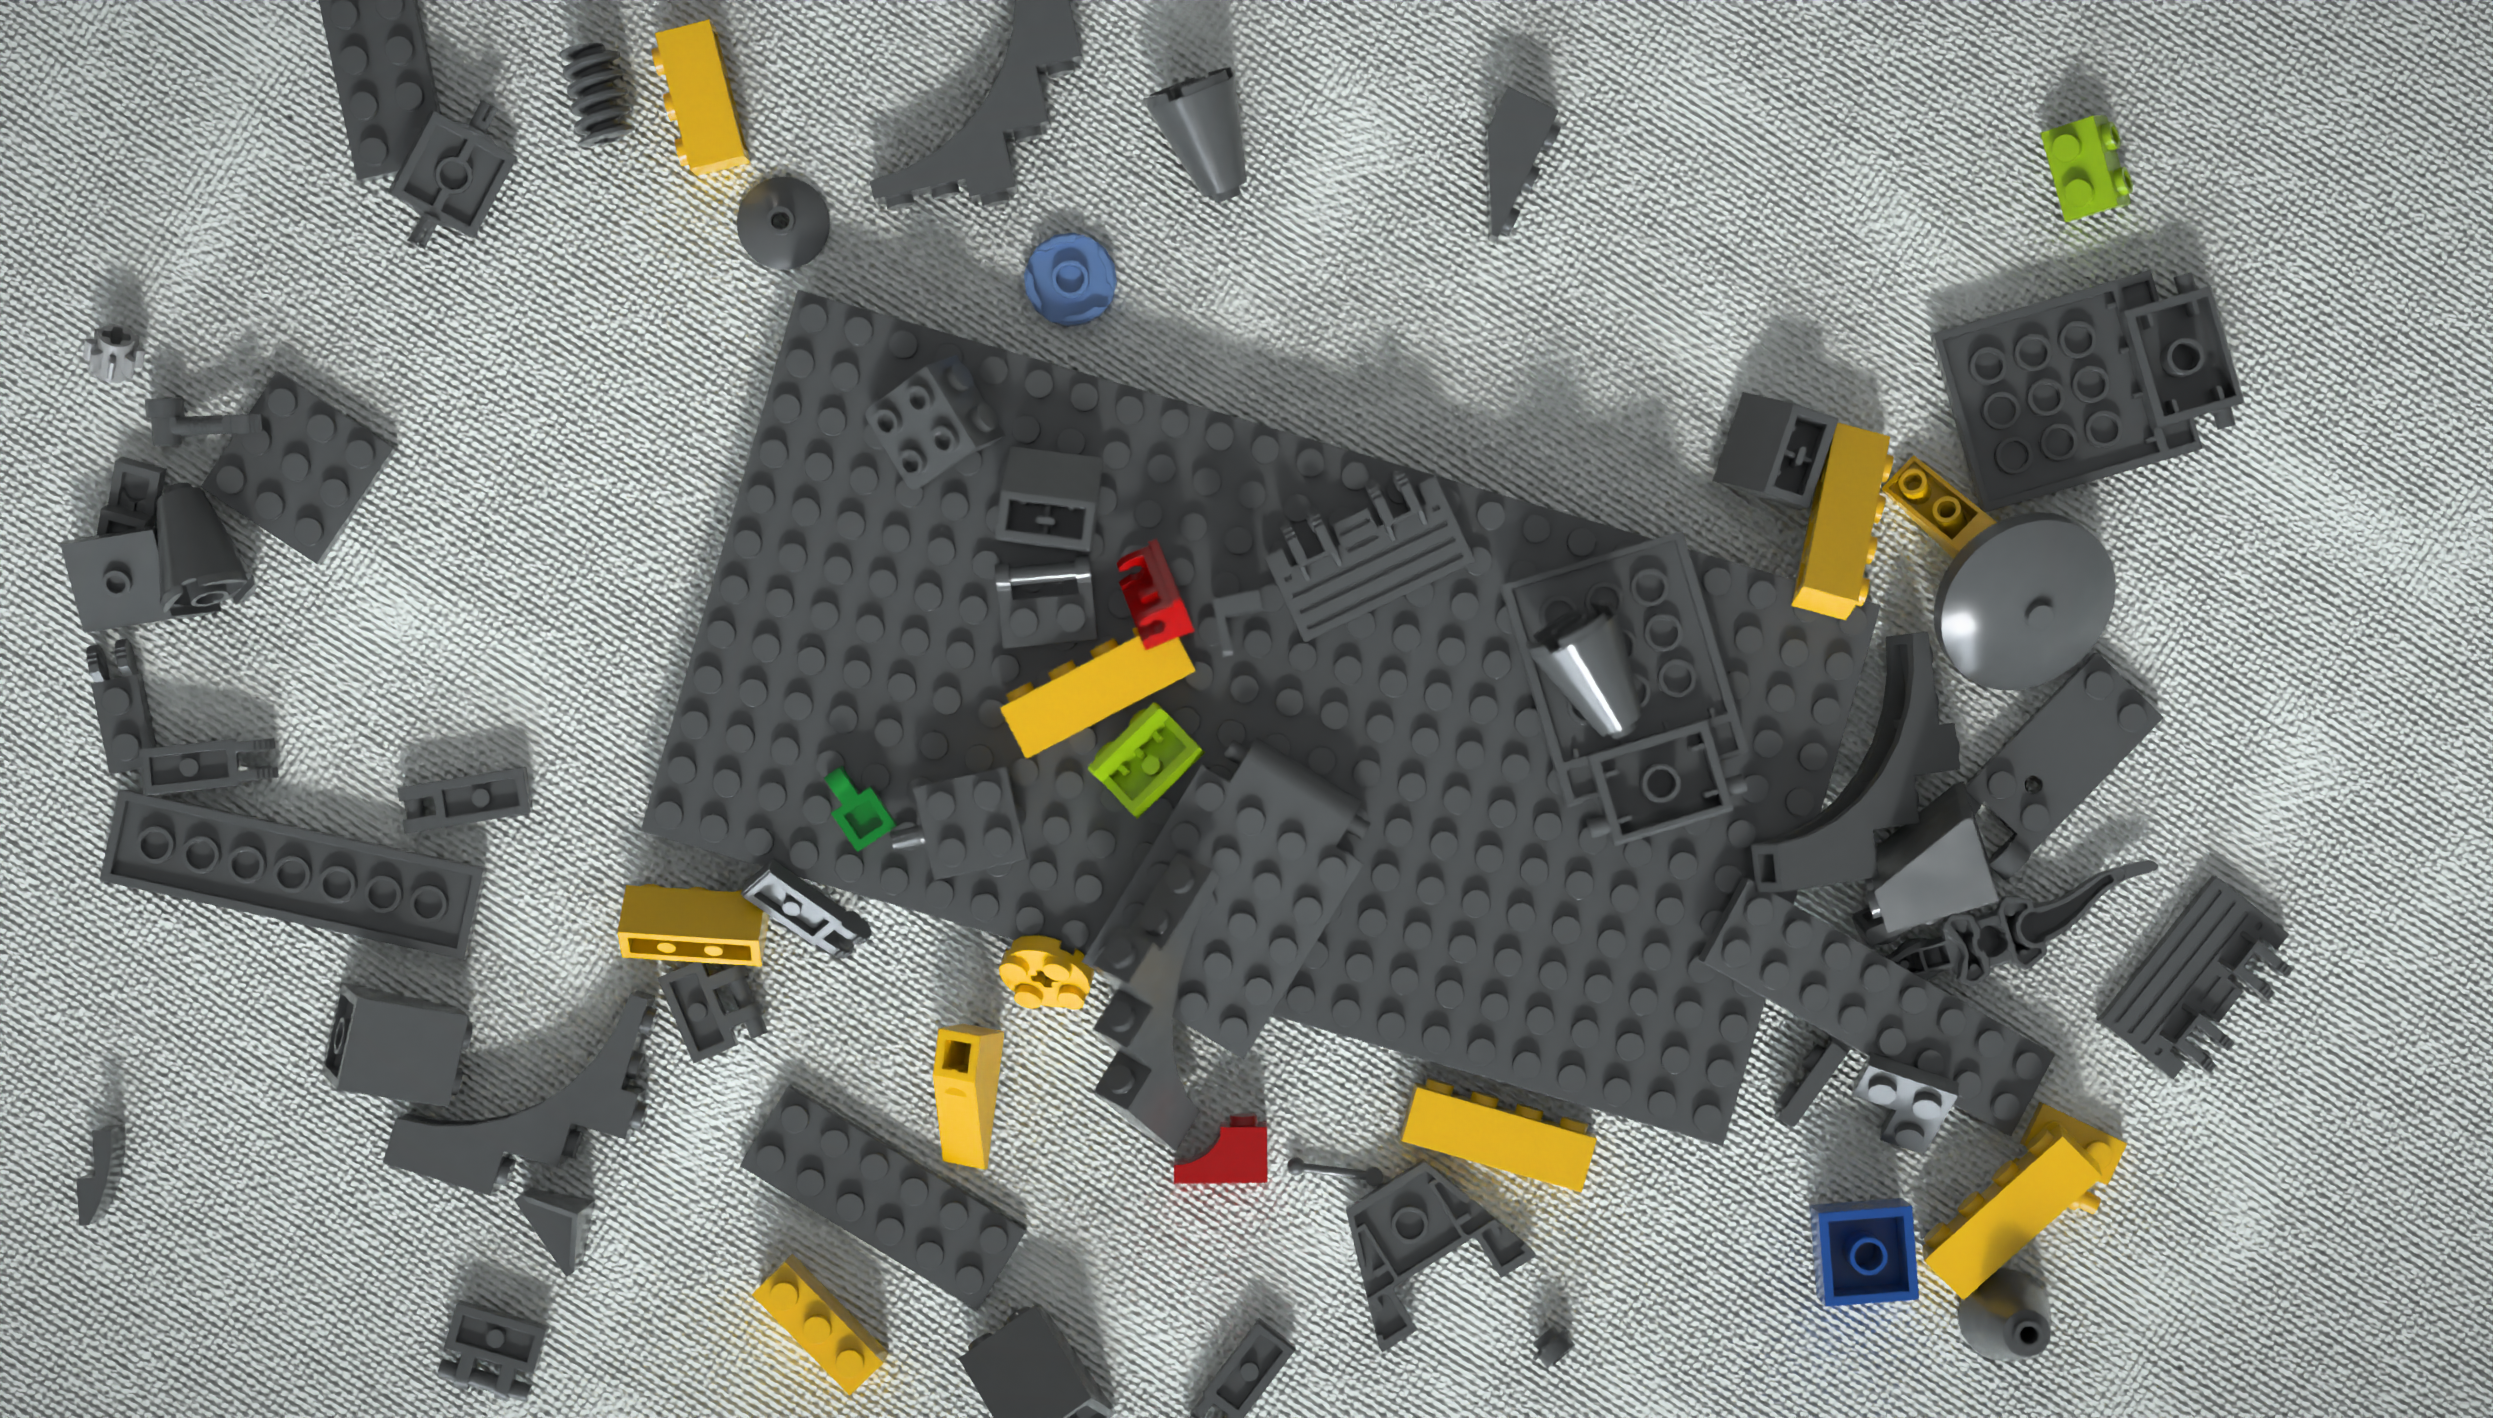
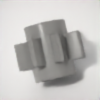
M111 324L103 326L101 329H95L94 339H85L83 358L90 360L88 371L94 372L99 379L110 383H119L127 378L132 379L134 369L143 368L145 349L138 347L140 337L134 335L130 329L122 325Z

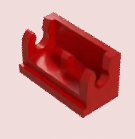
M1157 538L1149 541L1148 546L1123 556L1117 562L1119 571H1126L1133 566L1142 567L1138 573L1130 574L1120 580L1119 584L1145 651L1194 631Z

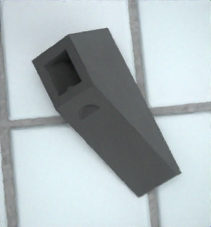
M1509 86L1485 134L1488 240L1493 243L1496 242L1500 232L1507 236L1510 235L1521 212L1514 208L1513 205L1520 191L1527 194L1530 193L1541 168L1533 165L1540 149L1550 152L1561 129V126L1553 123L1559 110Z

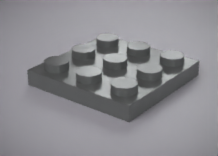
M277 371L249 413L261 414L262 432L235 434L201 485V488L314 563L322 565L398 449L283 372Z

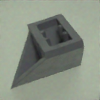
M530 1188L514 1199L566 1277L583 1265L595 1200Z

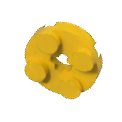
M1031 935L1015 939L1012 942L1011 948L1005 949L999 966V974L1006 986L1015 992L1014 1000L1023 1007L1035 1009L1040 1007V1005L1049 1007H1066L1075 1010L1082 1008L1094 978V969L1082 962L1085 955L1076 948L1074 955H1071L1060 949L1062 941L1046 936Z

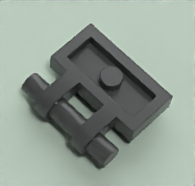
M694 962L657 978L693 1064L737 1046L739 1043L732 1028L734 1026L745 1023L751 1039L768 1032L761 1016L765 1013L760 1000L755 1001L745 976L749 975L745 965L720 964L722 971L710 976L705 963ZM726 984L729 985L738 1006L737 1010L726 1014L716 990Z
M460 1300L456 1304L444 1345L446 1349L462 1353L460 1361L456 1363L442 1359L437 1377L454 1381L453 1386L468 1390L471 1386L494 1393V1398L508 1402L512 1398L527 1403L533 1385L516 1380V1374L518 1370L531 1374L537 1371L550 1326ZM480 1358L501 1364L499 1375L477 1369V1359Z

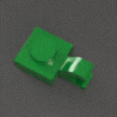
M842 765L824 777L842 804L832 811L831 814L857 852L898 825L872 785L859 793L853 780Z

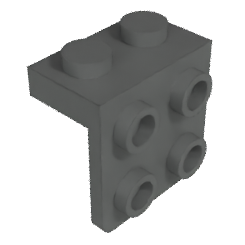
M957 355L925 366L866 410V418L903 480L911 489H918L965 456L990 446L1005 436L998 424L995 412L986 404L973 383L970 371L961 363Z

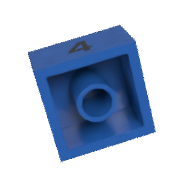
M1903 1198L1810 1205L1816 1296L1825 1307L1919 1300L1913 1209L1911 1204Z

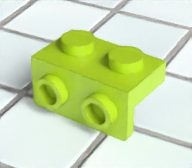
M2093 115L2040 133L2065 222L2076 221L2113 208L2131 205L2129 194L2133 192L2132 179L2127 168L2120 165L2116 150L2121 146L2120 136L2115 124L2112 121L2108 122L2106 115Z
M1154 702L1148 708L1137 712L1130 720L1129 727L1115 741H1111L1099 749L1095 760L1088 766V770L1138 819L1205 752L1164 709Z

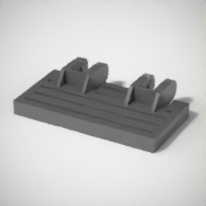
M1399 466L1391 470L1392 480L1409 509V512L1393 518L1385 501L1383 490L1376 483L1375 479L1364 483L1383 525L1377 527L1369 509H1364L1331 525L1340 544L1334 547L1316 507L1305 511L1307 514L1306 520L1312 532H1315L1324 551L1310 559H1307L1301 547L1299 535L1294 525L1290 524L1289 520L1279 523L1297 565L1291 568L1283 549L1265 556L1264 559L1304 643L1476 562L1436 476L1416 485L1425 505L1420 506L1402 467Z
M2212 875L2098 1017L2097 1021L2168 1078L2174 1079L2185 1066L2184 1062L2170 1052L2173 1046L2210 1074L2217 1065L2206 1053L2199 1051L2185 1040L2196 1027L2219 1048L2229 1051L2235 1042L2203 1017L2200 1012L2203 1011L2214 1021H2221L2244 992L2228 979L2231 974L2257 995L2269 1001L2275 993L2271 986L2261 978L2256 977L2244 965L2254 954L2272 972L2287 978L2293 969L2258 940L2260 938L2272 949L2277 950L2289 936V933L2219 877Z

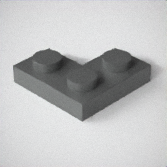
M1870 1052L1854 1081L1852 1096L1891 1109L1881 1126V1141L1924 1155L1958 1097L1959 1082Z

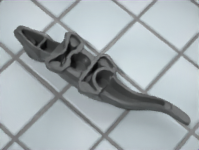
M2144 859L2107 869L2088 878L2068 893L2046 902L2037 903L2026 898L2004 896L1998 902L1995 911L1976 917L1966 914L1950 915L1942 922L1940 937L1935 939H1909L1899 945L1886 958L1926 981L1937 976L1940 972L1951 970L1957 975L1956 980L1967 986L1979 984L1990 974V969L2012 963L2022 970L2030 969L2047 954L2046 947L2049 941L2077 923L2107 891L2129 878L2155 871L2158 868V864Z

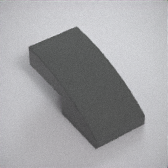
M126 457L115 460L108 505L101 508L97 535L154 526L157 517L156 501L162 496L167 469Z
M108 1125L92 1131L95 1173H90L76 1179L79 1226L90 1225L103 1219L112 1204L124 1163L125 1125Z

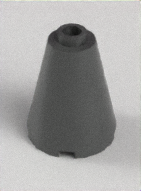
M1231 66L1208 72L1209 77L1207 78L1205 76L1193 77L1143 98L1146 108L1202 196H1213L1215 203L1240 195L1241 190L1239 186L1247 182L1235 75Z
M177 483L165 488L164 494L156 501L159 585L162 610L166 613L170 609L171 616L177 618L198 617L220 612V602L233 598L236 606L251 597L257 588L254 576L201 488L192 487L190 483Z
M1609 600L1591 603L1595 612L1581 615L1579 609H1575L1552 621L1533 635L1537 644L1527 642L1525 646L1530 656L1599 735L1605 736L1610 734L1613 739H1617L1631 733L1638 727L1636 720L1642 715V710L1616 610Z
M1999 1268L1966 1299H1961L1957 1316L1963 1338L1980 1355L1995 1361H2015L2036 1356L2048 1346L2051 1338L2050 1302L2040 1284L2029 1275L2017 1270Z

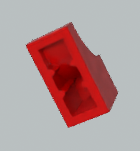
M1231 1114L1230 1122H1220V1133L1208 1148L1194 1156L1174 1160V1184L1268 1183L1267 1121H1258L1257 1114Z

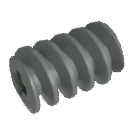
M602 43L580 44L562 50L559 53L560 58L570 63L564 67L563 75L566 79L574 81L568 85L566 89L569 97L579 99L572 103L570 110L573 115L583 117L574 124L576 133L586 136L577 145L579 147L605 145L623 139V136L633 132L635 125L620 123L621 117L632 112L631 107L617 105L616 103L617 99L628 94L627 88L615 87L612 84L614 80L624 76V71L609 68L608 64L621 57L620 52L606 50Z

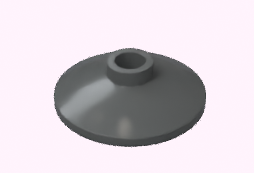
M775 177L757 184L744 197L737 215V232L744 249L758 263L777 270L796 269L811 262L825 246L830 230L829 212L822 197L809 184L791 177ZM779 213H785L789 216V224L784 229H776L773 226V219Z

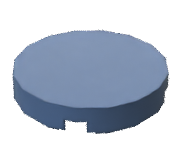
M1074 232L1054 235L1040 243L1029 258L1024 273L1026 294L1035 310L1049 322L1066 327L1086 325L1102 316L1112 303L1117 287L1115 265L1107 250L1092 238Z

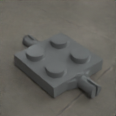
M480 100V104L469 124L453 122L443 115L430 110L387 192L409 204L420 216L407 241L425 250L437 225L453 228L472 239L475 238L517 156L497 146L485 134L496 112H498V108Z

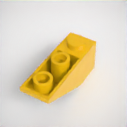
M1915 455L1882 487V490L1953 559L1976 535L1997 523Z
M968 1024L938 1028L933 1081L942 1157L945 1162L984 1170L988 1169L1005 1031Z

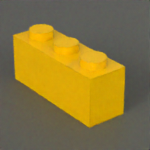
M708 19L655 33L658 47L652 48L651 53L658 75H666L670 92L663 94V100L670 121L677 120L681 137L674 139L681 165H689L690 170L696 176L751 163L721 44L714 24Z
M645 884L642 886L626 885L617 933L621 954L624 958L762 966L769 915L742 897V890L727 892L712 891L702 887L681 889L665 888L656 884Z
M793 1253L752 1294L849 1396L884 1363L889 1354Z

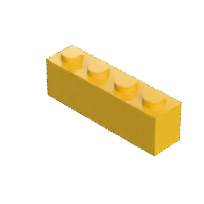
M1837 423L1814 491L1791 606L1846 620L1856 605L1862 606L1864 604L1870 580L1863 577L1865 564H1871L1878 543V538L1871 536L1873 523H1879L1886 501L1885 496L1879 495L1881 482H1887L1894 460L1892 455L1887 454L1890 436Z
M1135 627L1132 629L1135 638L1119 646L1114 638L1090 651L1093 660L1079 667H1076L1074 661L1071 660L1048 672L1051 679L1049 683L1034 689L1032 683L1029 682L1006 694L1009 703L1000 707L1026 759L1195 672L1196 669L1180 638H1175L1145 651Z
M1427 1078L1426 1085L1414 1083L1400 1132L1401 1141L1582 1193L1597 1141L1596 1136L1592 1132L1587 1131L1588 1123L1565 1116L1561 1117L1560 1123L1542 1118L1544 1111L1517 1103L1515 1110L1497 1106L1499 1098L1478 1091H1472L1470 1098L1452 1093L1454 1085L1437 1079Z
M2060 1124L2050 1132L2044 1129L2035 1135L2026 1147L2028 1152L2016 1163L2013 1160H2009L2003 1164L1992 1177L1994 1183L1981 1194L1978 1191L1971 1193L1959 1205L1957 1209L1959 1214L1947 1225L1944 1222L1938 1223L1924 1237L1923 1242L1925 1244L1922 1246L1924 1261L1962 1300L1966 1299L2103 1177L2099 1163Z

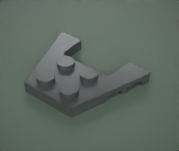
M1425 1159L1346 1207L1378 1346L1382 1352L1418 1330L1394 1288L1471 1239H1476L1500 1278L1536 1257L1532 1247Z

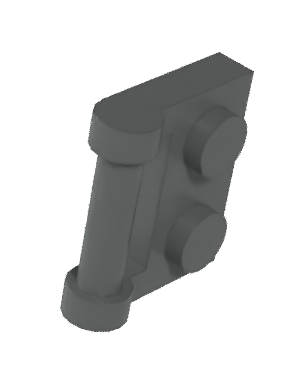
M1089 555L1075 556V561L1010 567L1009 563L995 564L1003 649L1098 640ZM1077 580L1078 594L1014 600L1012 586Z

